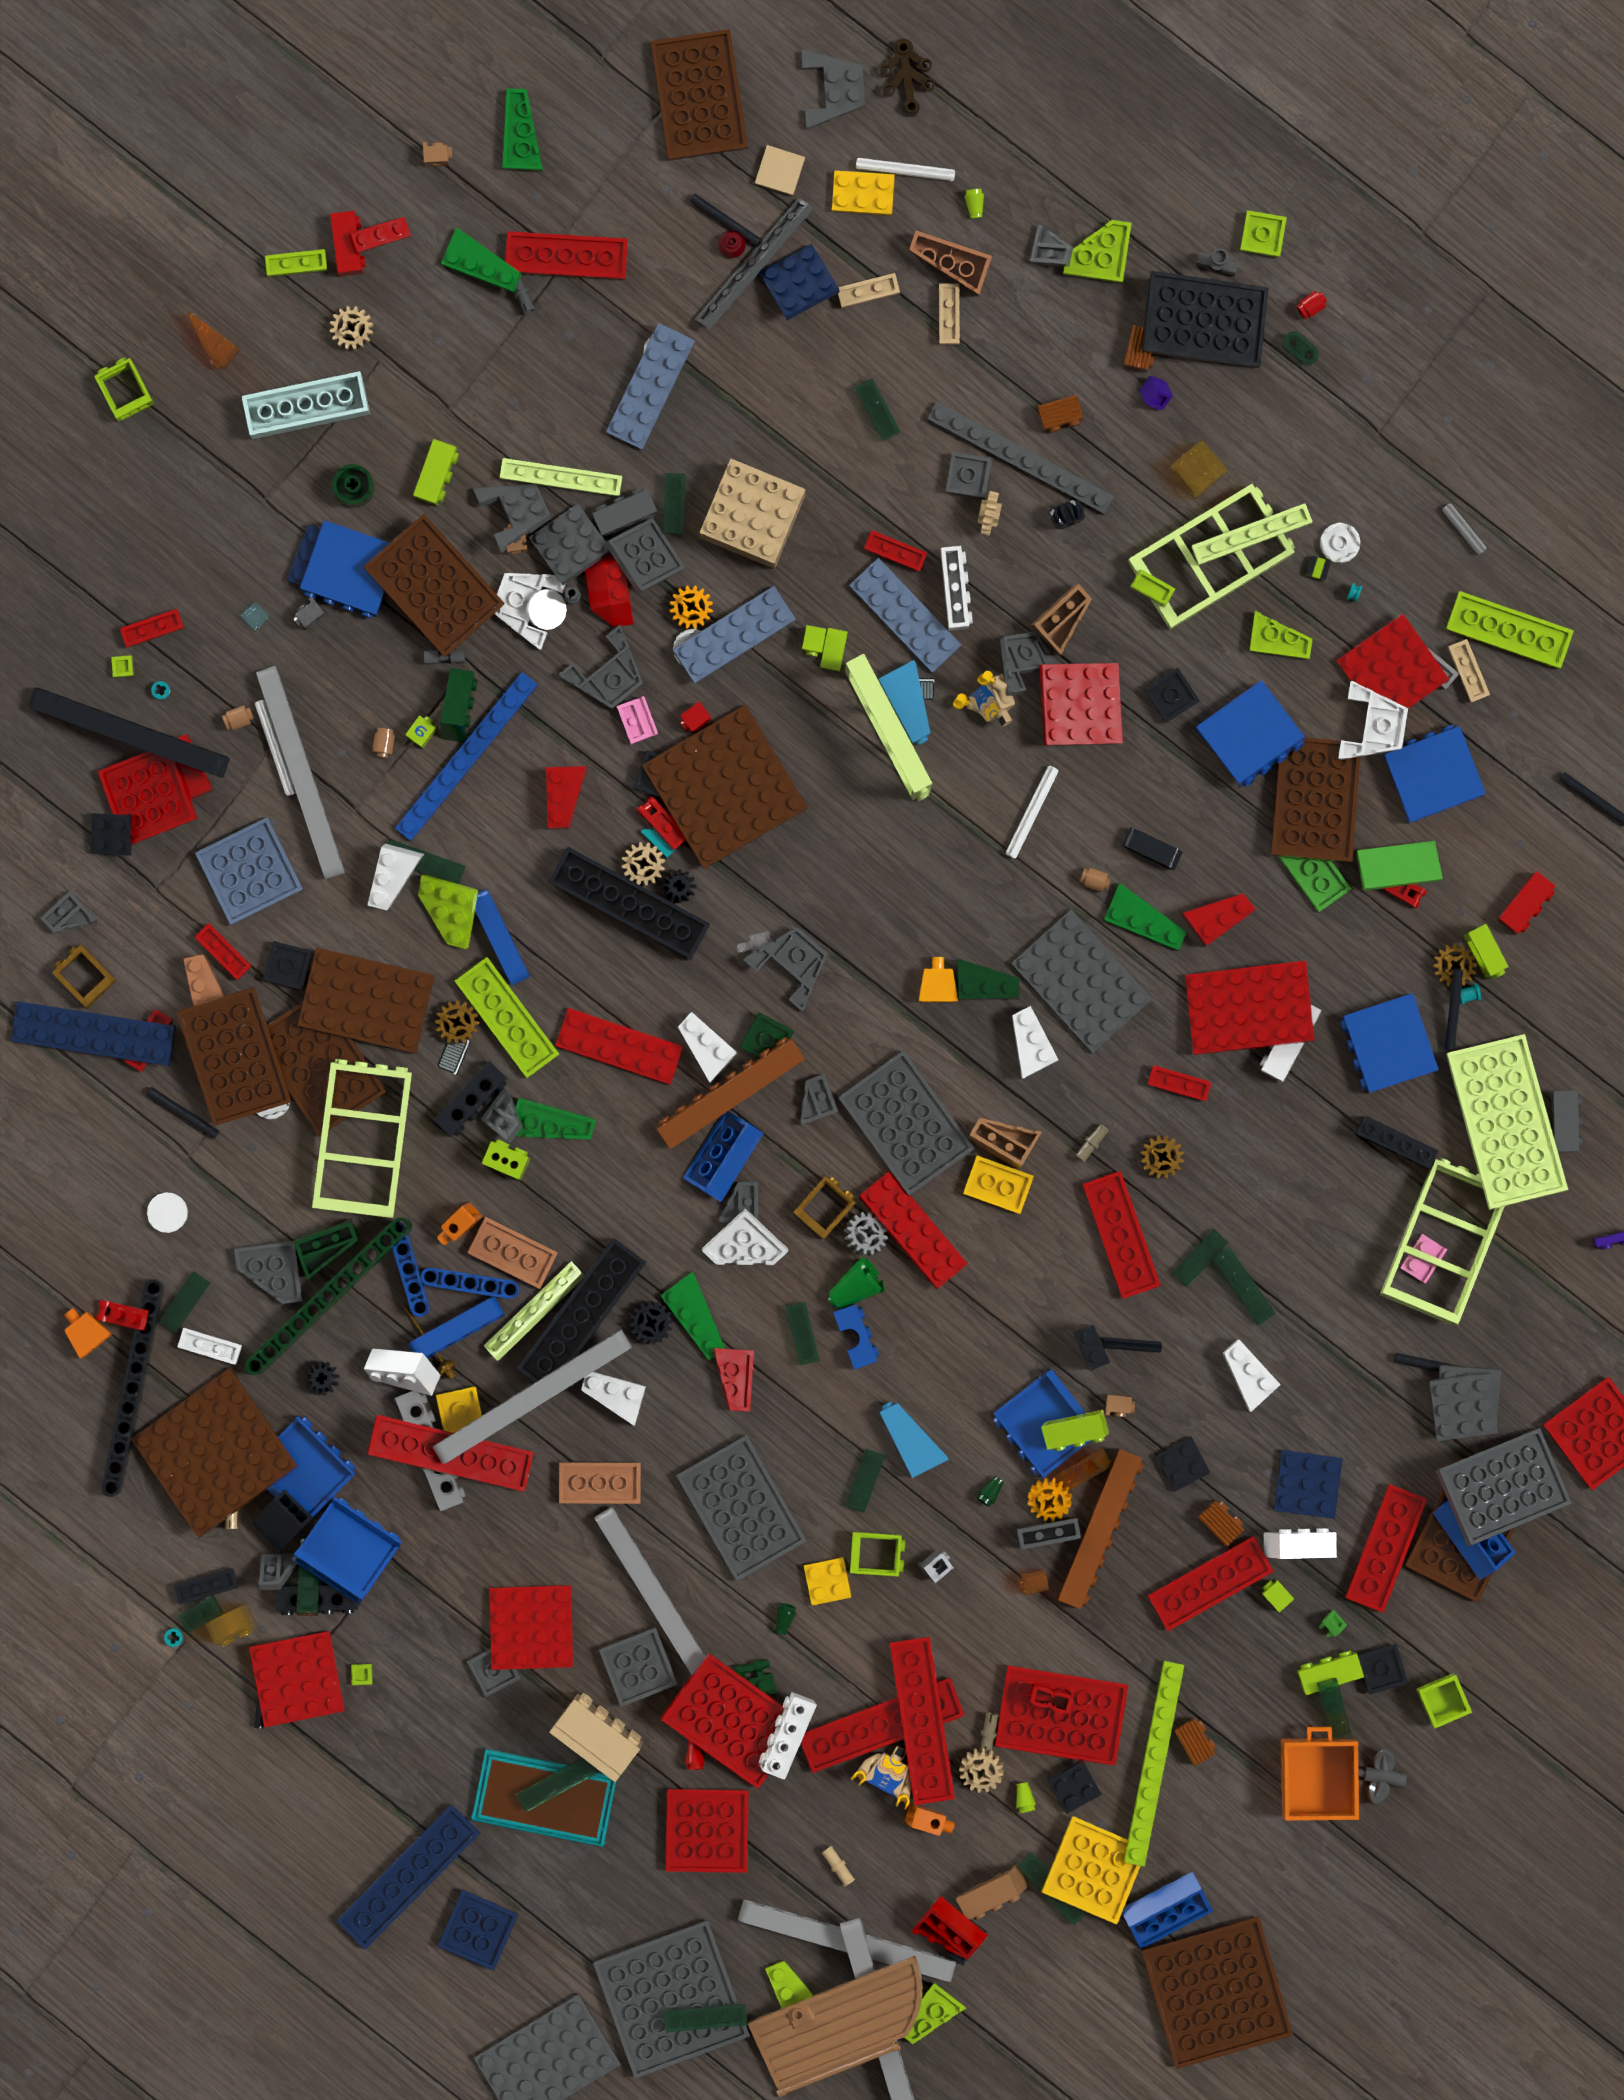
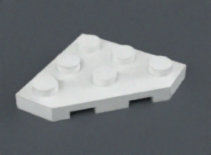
M744 1209L702 1248V1252L716 1265H725V1263H737V1265L765 1263V1265H774L788 1252V1248L750 1212Z

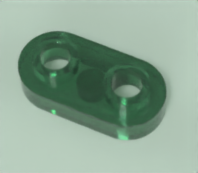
M1295 331L1285 335L1283 346L1286 351L1306 366L1316 363L1319 351L1311 342ZM1290 340H1295V341H1296V345H1295V346H1291V345L1289 344V341H1290ZM1305 353H1311L1312 358L1307 359Z

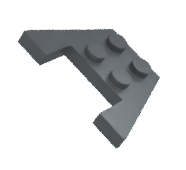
M801 50L802 70L824 69L826 108L805 110L806 129L813 128V126L865 107L863 65Z
M536 484L473 489L479 507L500 501L511 524V529L494 534V540L500 553L504 552L511 543H517L521 540L520 537L524 534L533 532L551 519Z
M620 625L606 635V638L619 653L586 679L573 663L559 674L562 679L612 710L643 685Z
M1036 632L1004 636L1000 640L1008 696L1023 694L1026 691L1020 674L1040 671L1039 665L1059 664L1058 662L1055 663L1050 657L1049 649Z
M795 927L744 957L743 961L758 972L770 957L776 960L801 982V985L788 1000L803 1012L828 953L800 928Z

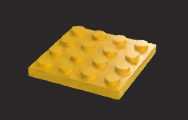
M1072 1816L1041 1893L1117 1925L1140 1865L1124 1862L1127 1839Z

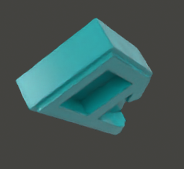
M643 829L641 831L654 846L658 847L657 849L666 858L674 852L654 829Z

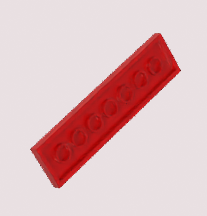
M376 1415L367 1455L525 1492L534 1452L483 1440L449 1462L442 1464L432 1447L453 1434L452 1432Z
M930 1636L890 1642L914 1804L920 1805L955 1799Z
M951 1678L938 1681L937 1686L943 1724L965 1716ZM898 1697L806 1731L801 1744L812 1773L904 1739Z

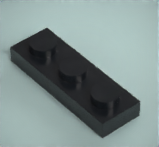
M234 1568L183 1582L174 1585L179 1605L239 1588Z

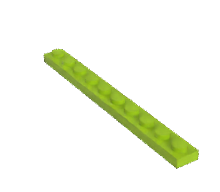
M1163 1661L1124 1857L1125 1863L1145 1866L1184 1665Z

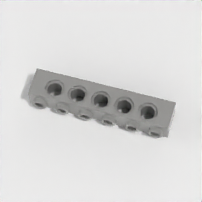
M411 1391L395 1398L404 1421L435 1428L433 1422L436 1420L432 1410H427L425 1403H428L425 1394ZM413 1406L421 1408L422 1414L419 1417H414L411 1414ZM423 1468L440 1511L464 1502L463 1498L466 1497L462 1485L458 1486L456 1482L457 1476L445 1473L438 1474L435 1471ZM444 1481L452 1484V1490L448 1493L444 1492L441 1488Z

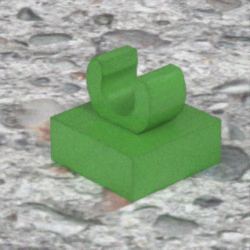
M1333 1609L1323 1619L1319 1628L1322 1629L1326 1626L1329 1629L1326 1636L1334 1635L1336 1637L1347 1624Z

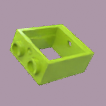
M122 358L115 363V366L102 368L94 376L118 422L154 404L131 358ZM131 369L144 396L117 409L104 381Z
M1487 924L1463 935L1473 956L1476 957L1475 960L1485 979L1491 977L1493 980L1506 973L1504 969L1509 966Z
M853 1531L850 1573L899 1576V1572H903L904 1560H900V1553L905 1552V1540L901 1539L902 1535ZM861 1538L896 1540L894 1570L859 1568Z

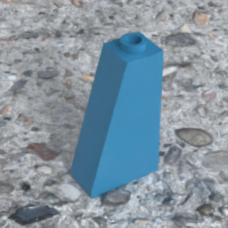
M913 660L879 678L878 681L912 745L915 743L921 745L928 741L927 737L930 736V729L918 671Z
M891 1401L881 1406L883 1410L880 1411V1414L912 1478L949 1460L946 1454L898 1403L893 1404Z

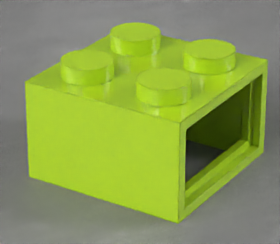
M498 1139L496 1143L491 1141L482 1164L522 1180L531 1159L527 1157L528 1152L517 1147L513 1151L508 1148L510 1144ZM494 1153H498L500 1156L497 1161L492 1159ZM502 1158H508V1163L503 1164ZM512 1161L518 1162L516 1169L511 1168L510 1164Z
M1454 1673L1416 1689L1433 1728H1438L1472 1713L1459 1680Z

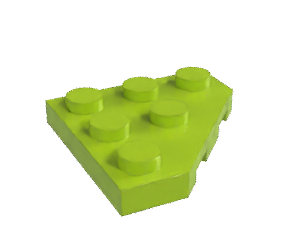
M1111 220L1100 230L1082 241L1073 249L1070 266H1064L1063 275L1123 283L1132 223Z
M422 875L418 896L444 940L452 946L463 949L469 948L478 890L429 875Z

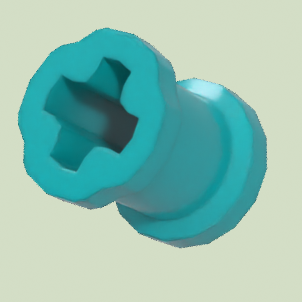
M1475 983L1472 987L1461 989V1005H1465V1002L1472 1000H1482L1478 983Z

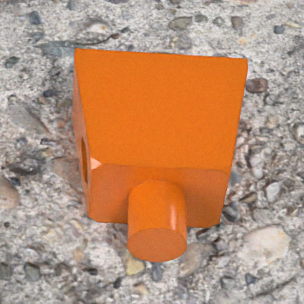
M469 1202L458 1209L441 1226L444 1231L437 1238L443 1245H447L451 1240L455 1242L484 1216Z
M72 1308L64 1315L71 1324L64 1331L80 1359L86 1357L113 1335L107 1327L99 1320H96L89 1312L80 1316Z
M910 1802L904 1819L910 1827L938 1836L941 1835L942 1831L951 1834L955 1825L954 1822L946 1820L947 1816L942 1812L922 1805H915L913 1802Z

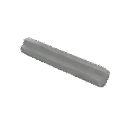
M1448 504L1442 509L1443 513L1476 554H1482L1487 549L1454 506Z

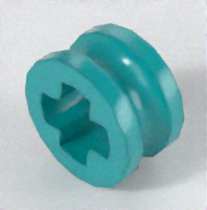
M1352 583L1347 600L1353 599L1356 603L1362 586H1356L1355 583Z
M163 681L155 682L151 688L152 695L157 699H166L170 694L169 685ZM158 685H160L161 687H166V690L164 691L165 694L163 696L161 694H156V690H158Z
M177 1628L168 1630L164 1636L166 1644L171 1647L180 1645L184 1638L182 1631ZM172 1632H176V1636H179V1640H176L175 1643H172V1639L168 1637L172 1635Z

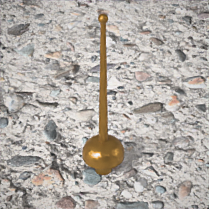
M404 1307V1311L407 1312L421 1335H424L425 1333L410 1314L408 1308ZM439 1353L435 1354L441 1363L438 1367L440 1376L446 1374L450 1380L455 1378L457 1375L453 1368L457 1364L452 1360L444 1361Z

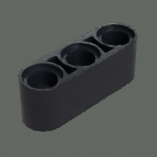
M1130 827L1122 843L1124 848L1175 871L1183 854L1181 850Z

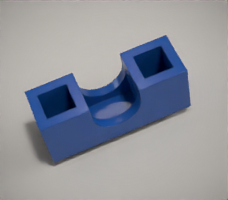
M854 1304L833 1312L840 1331L853 1329L859 1334L858 1345L847 1350L854 1370L876 1362V1357L880 1355L876 1345L871 1346L869 1338L872 1337L869 1326L864 1327L862 1319L865 1318L862 1307L857 1308V1305Z

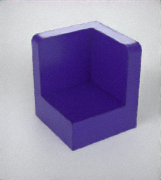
M1149 376L1139 390L1146 405L1159 410H1163L1173 397L1166 381L1153 376Z

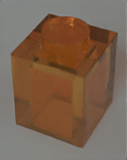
M1044 1569L1020 1574L1021 1579H1018L1020 1592L1024 1591L1025 1595L1049 1590Z

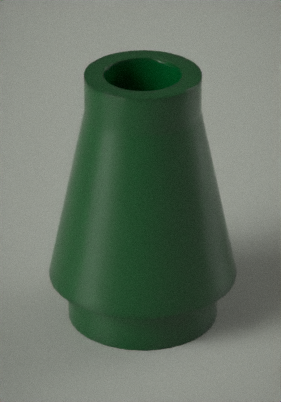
M994 1476L978 1492L979 1495L976 1498L985 1506L990 1507L991 1504L995 1503L1004 1482Z
M781 1603L780 1607H777L775 1632L782 1635L787 1634L797 1614L795 1606Z

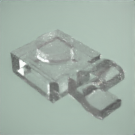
M769 931L750 935V942L737 944L736 946L738 953L750 950L755 952L771 942Z

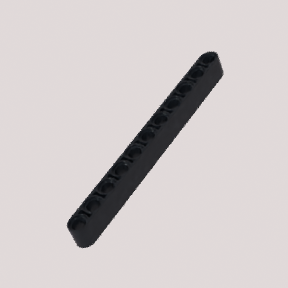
M37 687L33 688L28 707L208 774L222 778L225 776L230 760L225 755Z
M157 1279L147 1281L143 1288L139 1308L145 1310L146 1304L151 1302L154 1304L155 1310L147 1316L146 1323L151 1327L150 1332L144 1334L138 1329L134 1331L102 1482V1492L108 1497L119 1495L124 1484L132 1438L135 1432L164 1294V1284ZM154 1282L159 1286V1291L156 1294H152L149 1290L150 1285ZM140 1342L146 1345V1352L143 1354L137 1351V1345ZM136 1362L142 1365V1371L139 1374H136L132 1369L133 1364ZM131 1382L136 1383L138 1386V1390L134 1394L128 1390ZM127 1402L132 1403L134 1406V1410L130 1414L124 1410V1405ZM122 1422L129 1424L130 1429L127 1433H122L120 1430ZM118 1442H122L125 1445L123 1453L116 1451V1444ZM114 1462H118L121 1465L119 1473H114L111 1469ZM109 1482L116 1484L117 1490L115 1493L108 1491L107 1485Z

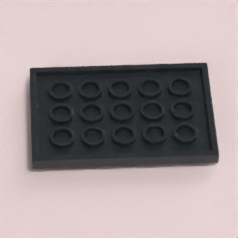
M1151 271L1142 352L1259 368L1261 365L1269 288Z

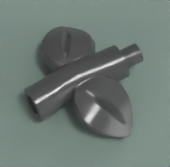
M1386 1749L1380 1750L1373 1759L1374 1768H1358V1777H1363L1364 1781L1370 1782L1367 1794L1372 1805L1381 1803L1389 1796L1390 1785L1405 1788L1407 1774L1393 1771L1396 1763L1395 1758Z

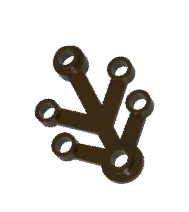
M902 38L894 44V55L887 64H883L880 68L881 75L889 77L892 74L893 67L901 59V69L890 83L884 85L883 94L887 97L893 96L897 86L904 80L906 102L904 103L903 111L908 117H914L919 113V104L914 100L912 78L922 85L923 89L927 92L934 89L935 82L931 78H925L913 69L909 64V59L920 65V69L924 72L931 70L932 62L930 59H923L913 51L911 41ZM905 45L907 50L901 51L900 46ZM928 62L930 66L924 68L922 64ZM885 67L890 69V72L887 74L882 71ZM926 82H931V83H932V87H931V88H927V87L925 86V83H926ZM887 87H891L893 91L891 93H887L885 89ZM908 105H915V109L909 110Z

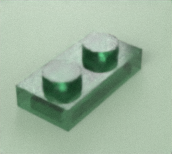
M212 1595L178 1617L187 1632L191 1633L224 1613L215 1596Z

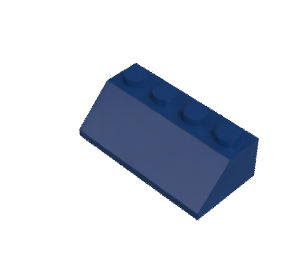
M727 1111L720 1117L683 1176V1179L721 1202L764 1133Z
M1446 1501L1433 1512L1437 1521L1446 1531L1479 1580L1497 1571L1516 1553L1502 1533L1467 1546L1449 1501Z
M1191 1872L1170 1884L1164 1885L1155 1892L1147 1894L1134 1903L1128 1904L1123 1908L1122 1914L1140 1949L1213 1912L1194 1873Z

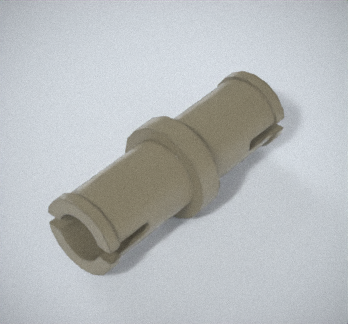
M1099 1123L1092 1134L1084 1139L1085 1143L1075 1153V1157L1085 1163L1094 1149L1097 1150L1099 1148L1098 1144L1109 1130Z
M986 1712L984 1729L981 1730L980 1734L982 1735L979 1752H982V1749L985 1748L986 1753H989L992 1750L994 1738L997 1736L995 1730L999 1715L995 1713L992 1715V1713Z

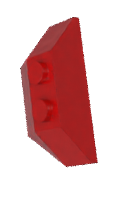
M610 553L585 570L590 608L614 628L619 625L621 627L634 625L627 577Z

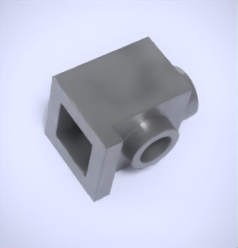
M312 597L309 599L311 603H305L297 609L298 613L293 618L300 628L304 626L306 630L326 616Z
M935 1550L923 1562L917 1564L928 1580L933 1583L938 1582L953 1569V1566L950 1564L951 1558L945 1551L940 1552L939 1550Z

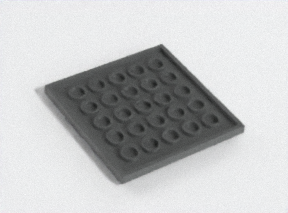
M708 1920L593 1962L635 2079L750 2037Z

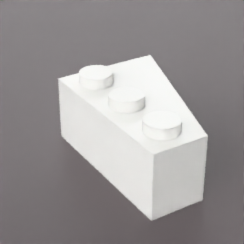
M384 844L381 847L368 906L388 910L424 854Z
M1031 1006L1012 1015L1021 1079H1024L1057 1062L1058 1058Z
M692 1012L678 1026L711 1083L737 1052Z
M1237 1339L1223 1352V1356L1249 1412H1252L1280 1386V1383L1240 1340Z
M372 1349L364 1367L369 1378L375 1382H382L431 1396L440 1378L438 1371L423 1353Z
M592 1372L585 1376L581 1389L583 1392L632 1425H636L646 1386L597 1372Z
M1316 1528V1532H1310V1529H1298V1532H1291V1529H1279V1532L1264 1533V1555L1277 1559L1336 1557V1533L1329 1532V1528Z

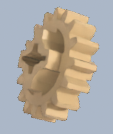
M347 306L345 312L339 309L340 315H333L336 321H330V325L334 327L330 329V333L336 334L332 339L334 341L339 340V347L345 344L346 350H349L350 346H352L355 351L357 350V345L363 348L364 341L370 342L367 336L373 335V331L369 330V328L374 327L373 323H368L371 317L369 315L364 317L365 310L363 309L358 312L357 306L353 310ZM349 316H357L358 318L352 319ZM343 320V326L338 331L339 324ZM349 325H352L355 328L354 332L349 330ZM365 326V331L363 335L360 336V331ZM347 337H349V338H353L354 341H348V340H345V339H346Z
M990 491L988 500L982 499L977 522L982 524L980 534L990 536L991 527H997L1002 503H997L999 495L997 492Z
M639 842L638 848L631 845L633 850L631 852L629 850L625 851L628 857H622V860L626 862V864L622 865V869L628 870L624 875H631L630 880L634 881L636 879L638 885L641 884V881L644 882L645 886H648V881L650 880L656 883L654 878L662 877L659 871H665V868L661 866V864L665 863V860L659 858L663 853H656L658 847L654 846L651 849L649 842L646 844V847H643L642 842ZM643 851L639 857H633L635 853ZM650 853L656 857L657 863L650 860ZM643 859H646L650 866H645L644 869H641V866L636 862H642ZM630 865L637 868V876L631 871ZM650 870L655 871L652 875L645 877V873Z
M985 1748L982 1749V1752L974 1749L973 1755L968 1752L967 1758H962L961 1763L963 1765H960L959 1771H961L960 1779L965 1778L964 1785L970 1784V1790L976 1787L978 1788V1793L981 1792L982 1788L989 1792L990 1786L995 1789L996 1782L1001 1783L1002 1778L1000 1776H1003L1004 1770L1001 1769L1003 1768V1762H998V1755L992 1756V1750L986 1753Z

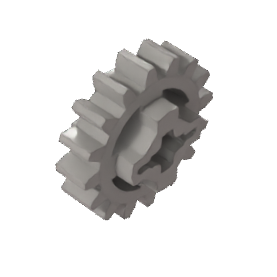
M861 1212L858 1216H853L846 1223L848 1227L844 1229V1232L848 1233V1236L844 1239L850 1241L848 1248L853 1246L854 1253L860 1251L861 1256L867 1253L870 1257L885 1247L886 1244L883 1241L888 1239L884 1235L886 1230L882 1228V1225L875 1217L872 1218L871 1212L866 1214V1216L864 1212ZM862 1222V1225L856 1227L858 1223ZM876 1242L874 1246L869 1247L871 1243Z

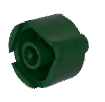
M357 464L345 465L333 477V491L343 505L357 508L371 501L375 490L374 481L370 473L362 466ZM352 482H355L358 485L355 487V490H352L351 487H349L352 486Z

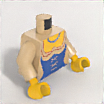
M985 671L984 674H980L977 681L981 686L969 697L970 700H967V696L961 693L953 702L955 708L962 709L965 705L967 709L977 712L988 722L998 719L1002 727L1013 721L1008 711L1015 705L1013 696L1007 695V684L1003 674L993 677L990 671Z
M896 1746L892 1755L885 1752L882 1754L876 1753L864 1760L858 1771L851 1777V1780L859 1777L860 1783L858 1786L867 1781L898 1798L896 1802L897 1807L899 1802H904L906 1805L904 1809H907L910 1803L909 1798L912 1785L909 1766L902 1762L906 1755V1750L899 1746Z

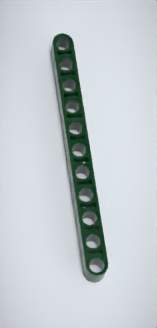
M405 1217L394 1219L246 1361V1371L251 1375L265 1372L411 1232L412 1222ZM400 1221L406 1224L404 1232H400L397 1228ZM385 1235H388L391 1238V1244L389 1246H386L383 1243V1237ZM370 1249H374L377 1253L374 1260H371L368 1256ZM356 1263H359L362 1266V1271L360 1274H357L354 1271V1265ZM341 1277L347 1279L348 1284L345 1288H342L339 1284ZM326 1291H330L333 1294V1299L330 1302L325 1299ZM313 1304L316 1305L319 1310L316 1316L312 1315L310 1312V1307ZM298 1318L304 1322V1327L301 1330L296 1327V1320ZM284 1332L289 1335L288 1343H284L281 1340V1335ZM269 1346L273 1347L275 1350V1354L273 1357H270L267 1354V1348ZM254 1360L260 1363L258 1371H255L252 1367Z

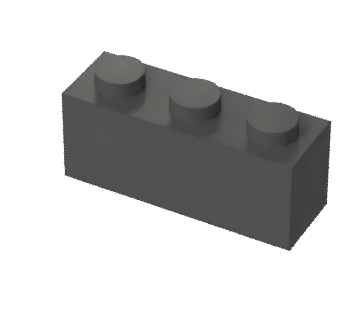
M643 488L632 492L633 496L626 499L623 496L613 501L614 504L610 506L605 504L595 508L596 512L592 514L603 538L658 514L648 489L644 491Z
M1551 1091V1126L1558 1152H1578L1579 1148H1582V1135H1579V1127H1582V1116L1578 1112V1107L1582 1105V1097L1578 1095V1091Z
M1077 1517L1016 1529L1021 1550L1081 1538Z

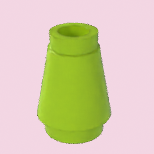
M982 189L966 190L964 197L970 218H981L984 201Z
M1028 1782L1016 1784V1809H1019V1813L1035 1811L1036 1803Z

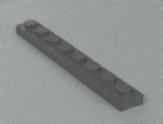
M798 198L695 320L710 330L724 312L730 308L736 298L743 293L748 284L756 278L760 270L768 264L772 256L782 247L789 236L795 232L801 222L808 217L813 207Z

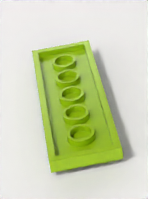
M1461 591L1458 592L1446 627L1447 631L1557 669L1562 667L1574 630Z
M488 957L455 980L456 984L526 1078H529L560 1055Z

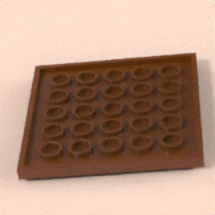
M746 704L642 765L643 770L703 870L808 808Z
M231 1368L132 1438V1442L198 1538H201L299 1467Z
M1259 1916L1141 1950L1175 2069L1293 2036Z

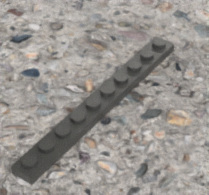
M938 401L927 418L928 421L1103 515L1114 497Z

